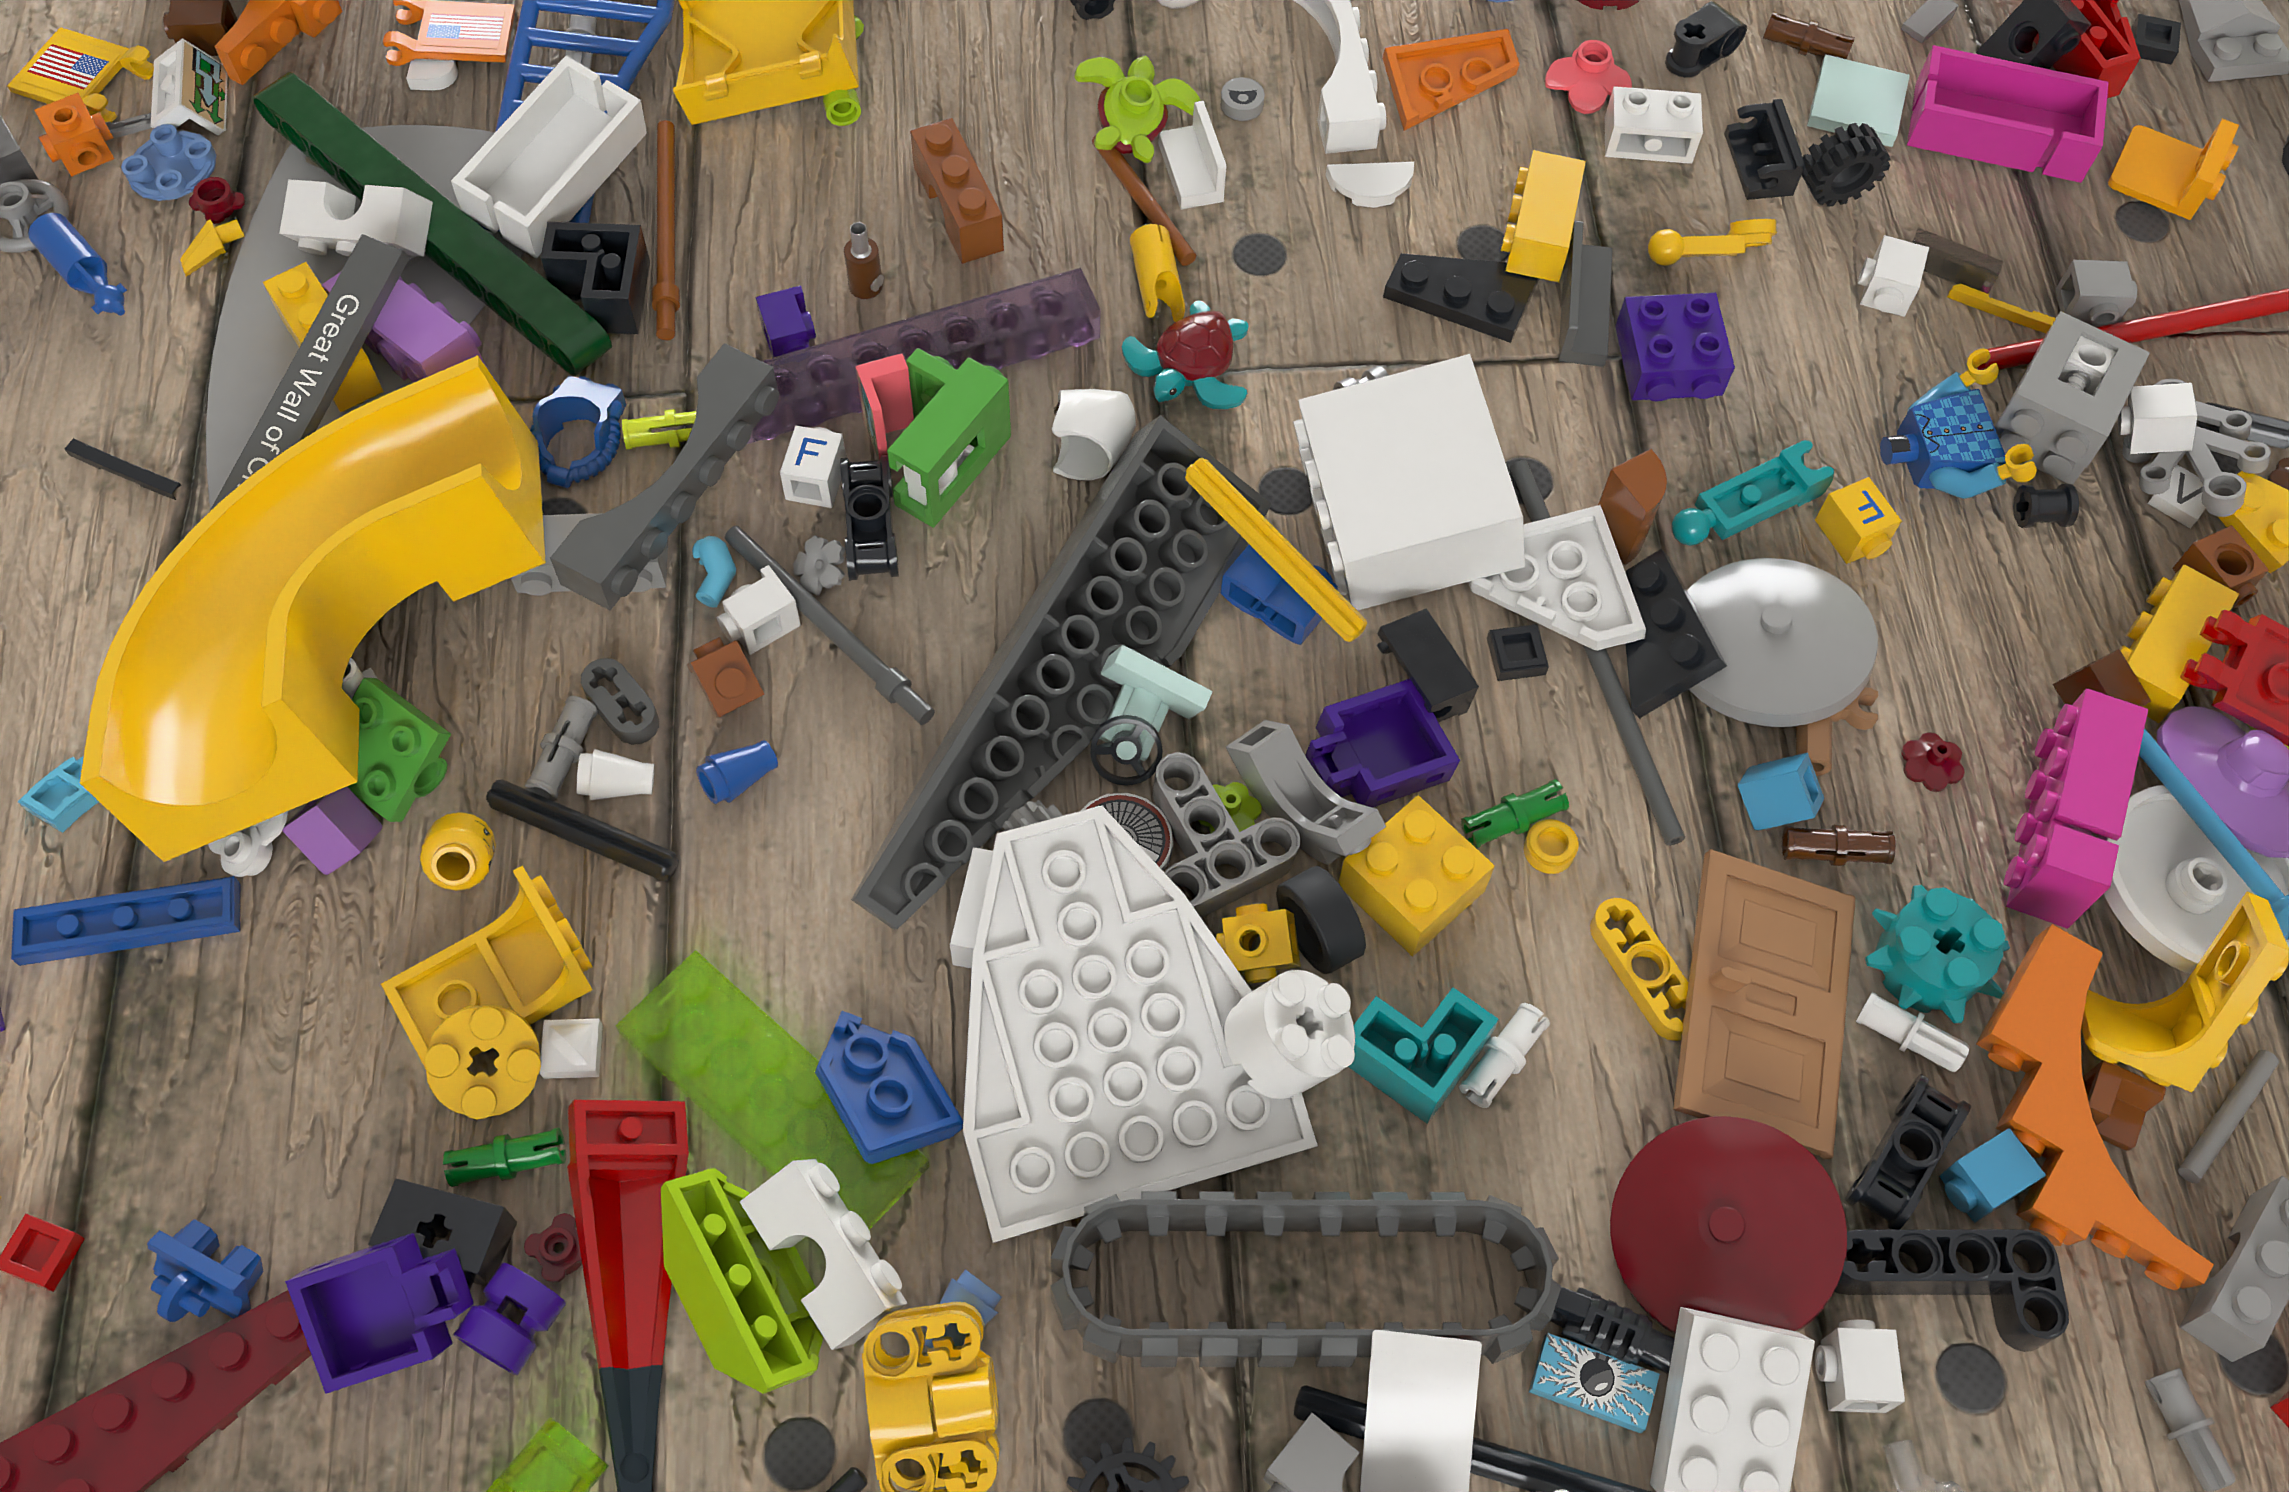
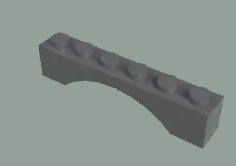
M725 343L697 376L698 403L695 422L687 443L674 463L653 485L632 500L605 513L579 521L550 557L560 585L610 611L621 597L630 594L636 585L638 575L651 559L653 560L660 556L666 546L667 538L677 525L689 519L695 509L696 501L708 486H714L718 482L725 464L736 451H741L747 445L752 430L762 417L770 415L775 409L779 400V391L772 366Z

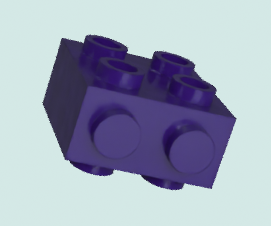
M1716 292L1625 297L1615 328L1631 400L1664 401L1671 398L1696 397L1708 399L1714 396H1723L1735 365Z

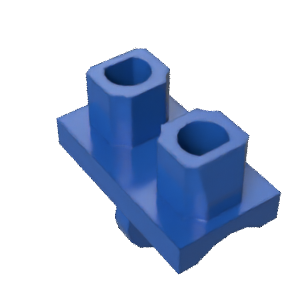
M196 1219L188 1223L173 1237L159 1230L147 1242L148 1249L156 1253V1262L153 1270L154 1274L158 1277L153 1281L151 1290L161 1296L157 1306V1313L160 1317L169 1322L178 1321L188 1312L202 1317L212 1306L234 1319L251 1310L248 1292L263 1273L261 1257L257 1253L241 1245L236 1246L221 1263L214 1261L209 1257L220 1246L218 1235L210 1227Z

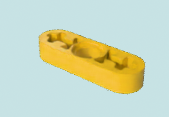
M1623 898L1605 900L1599 905L1591 920L1590 932L1592 938L1653 1030L1667 1040H1682L1684 1018L1682 1021L1678 1017L1669 1020L1665 1016V1012L1669 1004L1673 1009L1682 1007L1685 1010L1689 982L1635 904ZM1610 916L1615 922L1623 919L1627 923L1623 933L1618 928L1609 930L1606 927ZM1628 942L1631 947L1626 953H1622L1623 947ZM1637 957L1652 959L1659 967V978L1651 981L1639 978L1632 969V960ZM1665 984L1670 985V988L1665 994V996L1662 992H1660L1656 996V998H1653L1651 996L1659 992L1665 986Z

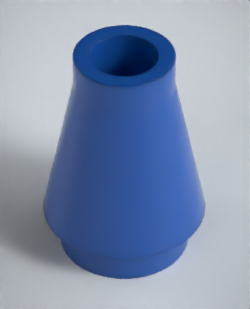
M762 740L754 745L706 756L705 763L697 766L696 773L703 791L714 804L723 800L730 803L766 773L777 768L778 760L770 744Z

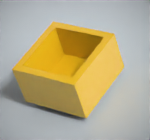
M1419 795L1388 820L1383 830L1371 837V843L1368 847L1356 854L1348 855L1344 859L1338 881L1344 892L1412 957L1485 892L1495 867L1492 862Z

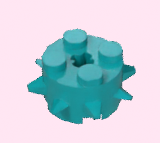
M1915 885L1912 888L1911 901L1897 915L1877 908L1874 909L1872 915L1885 930L1880 935L1875 952L1866 956L1865 961L1867 966L1882 970L1885 976L1882 983L1899 1001L1898 1005L1901 1009L1906 1010L1910 1007L1922 1013H1930L1933 1009L1942 1010L1955 1024L1964 1021L1966 1003L1977 992L1999 999L2002 998L2004 992L1992 977L1998 971L2003 953L2008 951L2010 946L2008 941L2005 940L2006 936L2002 924L1993 919L1974 899L1953 893L1945 887L1927 891L1922 885Z

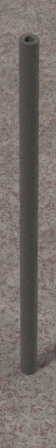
M1520 460L1512 464L1510 471L1531 522L1551 518L1528 462ZM1583 645L1664 842L1667 846L1678 844L1685 839V835L1635 716L1631 711L1630 704L1606 648L1595 651Z

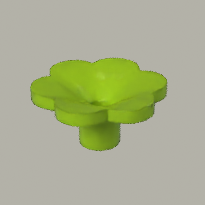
M1232 782L1226 787L1218 784L1212 785L1239 832L1255 825L1254 820L1260 816L1262 806L1256 798L1249 796L1248 788L1244 784ZM1198 820L1202 825L1209 827L1210 833L1215 831L1210 823Z

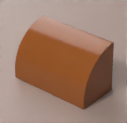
M1652 449L1612 468L1598 505H1601L1620 560L1624 565L1634 560L1641 551L1666 490L1667 476L1664 466Z

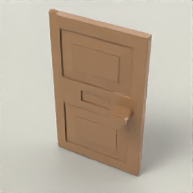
M1712 849L1704 854L1673 1110L1697 1118L1731 1116L1758 1121L1789 1135L1812 1154L1818 1155L1823 1159L1833 1158L1855 896L1844 894Z

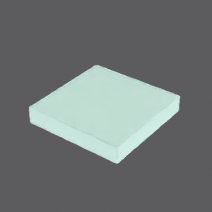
M1825 54L1820 67L1807 126L1835 133L1834 129L1842 126L1846 131L1849 124L1857 123L1859 127L1862 123H1865L1875 130L1883 145L1892 147L1897 138L1910 75Z

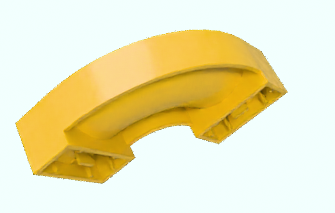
M478 355L352 410L316 430L267 463L220 501L184 537L150 578L124 617L108 649L97 679L89 717L80 784L163 862L358 782L360 709L342 689L343 677L348 662L362 638L395 605L414 592L436 581L454 602L546 563L538 441Z

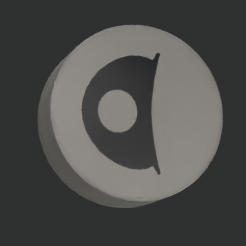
M1234 78L1228 81L1222 88L1221 109L1231 119L1238 121L1252 120L1259 116L1263 110L1264 89L1253 79Z

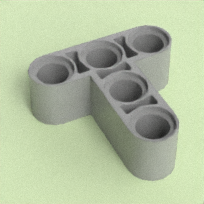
M1176 752L1161 759L1156 768L1152 797L1155 805L1162 810L1168 820L1172 834L1186 859L1169 867L1164 873L1176 886L1186 887L1192 891L1195 898L1189 902L1201 918L1282 878L1290 871L1300 847L1298 830L1291 822L1283 818L1273 817L1239 832L1201 765L1194 757L1186 753ZM1173 777L1181 778L1188 783L1189 788L1182 791L1173 790L1167 786L1165 781ZM1197 820L1206 821L1214 827L1215 831L1207 835L1199 834L1190 827V824ZM1268 841L1276 842L1285 849L1286 853L1281 856H1272L1263 850L1261 844ZM1221 864H1230L1238 869L1241 876L1235 879H1226L1217 873L1215 867Z

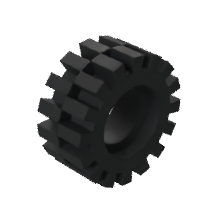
M1857 123L1849 124L1846 131L1842 126L1834 129L1835 135L1829 137L1826 133L1820 138L1822 141L1820 145L1813 143L1808 148L1811 154L1803 155L1806 166L1802 177L1818 204L1823 205L1826 203L1827 207L1834 206L1837 200L1840 205L1847 204L1849 197L1853 196L1854 200L1862 197L1861 191L1864 189L1871 191L1875 187L1873 182L1882 181L1885 177L1883 171L1889 170L1890 163L1888 161L1891 159L1875 130L1869 127L1868 124L1862 123L1858 127Z

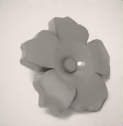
M816 535L805 542V553L799 552L793 563L794 575L801 576L800 584L809 593L819 596L822 587L830 589L834 585H841L845 573L835 565H839L844 561L845 547L837 540L828 542L827 539Z

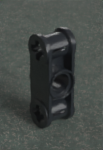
M888 454L881 455L880 460L850 462L848 458H840L842 489L846 510L847 537H845V550L849 581L857 580L859 575L889 573L891 577H899L895 533H893L891 507L893 488Z
M1920 1074L1901 1099L1895 1110L1893 1121L1870 1161L1855 1179L1845 1200L1852 1205L1858 1202L1887 1220L1890 1230H1900L1919 1204L1923 1195V1188L1947 1145L1970 1112L1971 1105L1964 1100L1959 1103L1955 1102L1930 1086L1929 1078ZM1900 1144L1909 1147L1914 1152L1917 1160L1909 1158L1903 1152Z

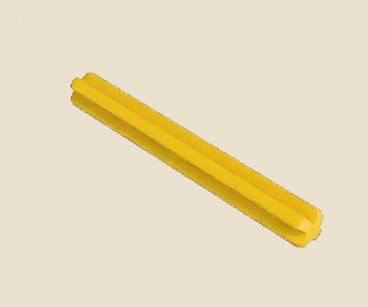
M1199 458L1187 468L1186 481L1345 641L1352 642L1364 632L1367 620L1207 459Z

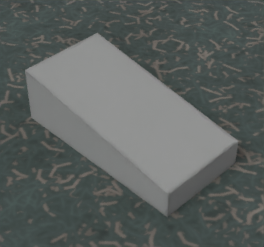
M1927 0L1903 23L1901 30L1920 43H1923L1953 18L1958 4L1952 0Z

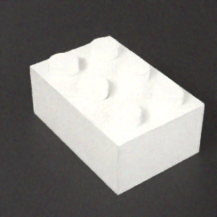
M1680 1307L1650 1485L1656 1492H1790L1815 1341L1796 1331Z

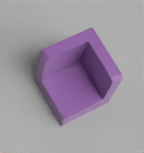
M344 787L306 803L284 826L282 831L324 875H328L360 854L381 831L382 824L348 787Z

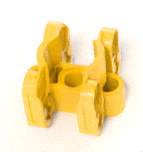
M949 1302L896 1310L888 1313L878 1321L864 1343L862 1361L868 1423L877 1480H879L881 1492H900L892 1485L891 1479L896 1485L916 1492H986L996 1478L1000 1443L994 1432L997 1429L999 1414L992 1357L980 1349L984 1336L982 1316L974 1306L966 1302ZM949 1323H957L959 1333H969L965 1337L963 1346H954L952 1337H941L945 1334L946 1326ZM897 1332L903 1335L909 1343L910 1352L903 1356H894L888 1353L881 1341L882 1334ZM933 1339L934 1348H929L927 1353H925V1340ZM973 1450L975 1459L981 1461L980 1466L970 1467L968 1459L962 1457V1451ZM941 1453L943 1454L941 1467L948 1466L951 1471L949 1473H939ZM913 1459L922 1465L925 1474L919 1477H908L899 1470L897 1461ZM944 1486H946V1488H944V1489H938V1490L935 1489V1488H938V1487H944Z

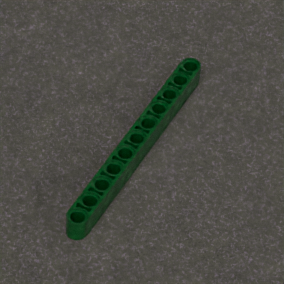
M287 72L252 96L255 107L272 128L355 195L361 202L365 185L406 188L432 201L433 205L424 254L571 376H577L612 348V342L606 331L593 317L294 73Z

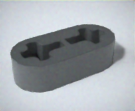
M610 658L597 659L584 668L581 674V685L588 701L597 707L598 714L621 741L631 745L649 741L657 733L659 717L652 700L626 668L617 660ZM603 678H606L609 682L613 681L618 693L611 696L607 689L603 686H598L597 682ZM629 707L636 716H642L643 721L638 725H635L632 721H627L623 709Z

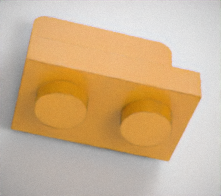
M2222 118L2203 149L2148 127L2136 125L2125 142L2108 180V185L2110 188L2191 220L2204 199L2207 198L2213 201L2221 189L2226 175L2219 172L2220 170L2226 171L2239 146L2233 144L2232 141L2239 125Z

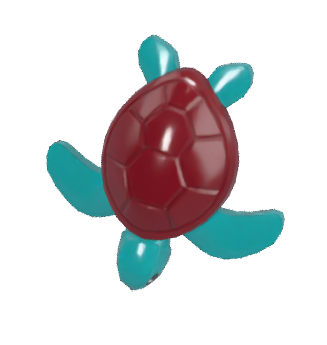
M1198 300L1190 306V316L1175 322L1162 333L1156 350L1148 349L1132 336L1127 337L1123 341L1122 354L1124 360L1135 374L1142 377H1151L1158 374L1153 386L1158 402L1169 401L1178 397L1183 392L1185 386H1193L1198 400L1202 405L1211 409L1238 407L1244 403L1247 397V390L1244 387L1224 384L1215 378L1222 375L1230 366L1233 357V341L1240 340L1247 335L1249 328L1247 321L1234 318L1227 321L1220 311H1210L1208 305Z

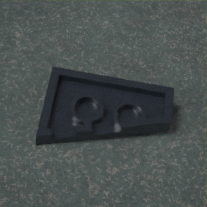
M1662 548L1625 571L1646 628L1645 639L1625 643L1631 711L1639 719L1727 667L1674 565Z

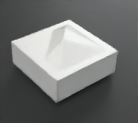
M599 1018L544 1020L541 1068L539 1072L543 1079L599 1077L603 1024Z

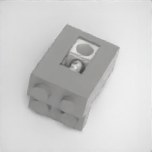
M2060 311L2037 349L2011 400L1994 426L2005 454L2011 447L2017 444H2027L2032 448L2034 457L2029 461L2035 463L2036 469L2068 484H2074L2085 467H2088L2108 438L2150 352Z

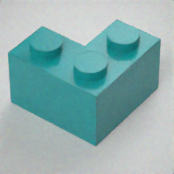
M1452 987L1422 1028L1375 996L1354 1024L1355 1057L1352 1064L1348 1067L1428 1124L1483 1050L1499 1019L1454 987Z

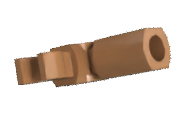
M1865 687L1851 704L1836 714L1817 722L1796 726V755L1808 752L1816 776L1827 774L1832 768V722H1838L1842 719L1857 729H1871L1878 720V714L1865 712L1859 705L1872 706L1878 697V691Z

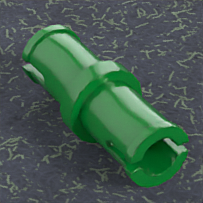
M1553 779L1549 783L1519 796H1516L1514 793L1501 797L1500 804L1472 816L1461 818L1462 830L1464 835L1474 831L1472 837L1467 840L1477 849L1481 845L1508 833L1522 834L1529 831L1530 824L1560 811L1568 810V797L1566 793L1557 796V792L1562 790L1563 786L1558 780Z
M559 1127L551 1129V1131L511 1138L509 1134L494 1137L493 1143L455 1151H445L443 1165L451 1164L453 1169L444 1170V1174L450 1187L499 1176L502 1181L514 1179L517 1172L553 1164H564L566 1162V1150H559V1147L554 1146L565 1145V1140Z

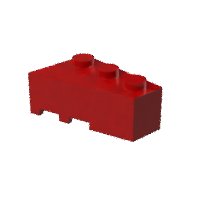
M2071 0L2092 25L2081 35L2080 43L2071 52L2062 55L2053 65L2054 69L2059 72L2109 82L2107 99L2120 95L2141 57L2128 18L2121 17L2117 5L2119 0ZM2039 34L2033 40L2036 45L2039 41Z

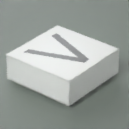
M2176 465L2171 471L2169 489L2162 494H2154L2148 504L2191 529L2206 508L2201 501L2203 484L2198 476Z

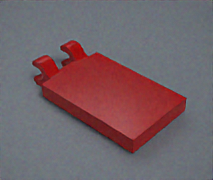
M2225 609L2221 611L2218 619L2208 616L2200 635L2210 642L2229 646L2222 662L2210 654L2203 653L2198 662L2192 659L2187 660L2180 678L2193 686L2216 691L2217 694L2212 706L2257 730L2269 733L2289 747V628L2263 614L2250 618L2249 623L2244 621L2239 615Z

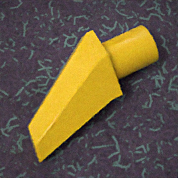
M211 219L205 223L180 258L186 277L214 258L226 253L223 244L245 237L237 219L214 227Z

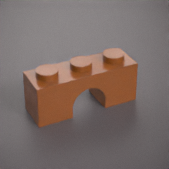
M953 118L910 130L914 169L929 199L939 198L944 214L946 233L961 263L964 264L1004 251L1002 213Z

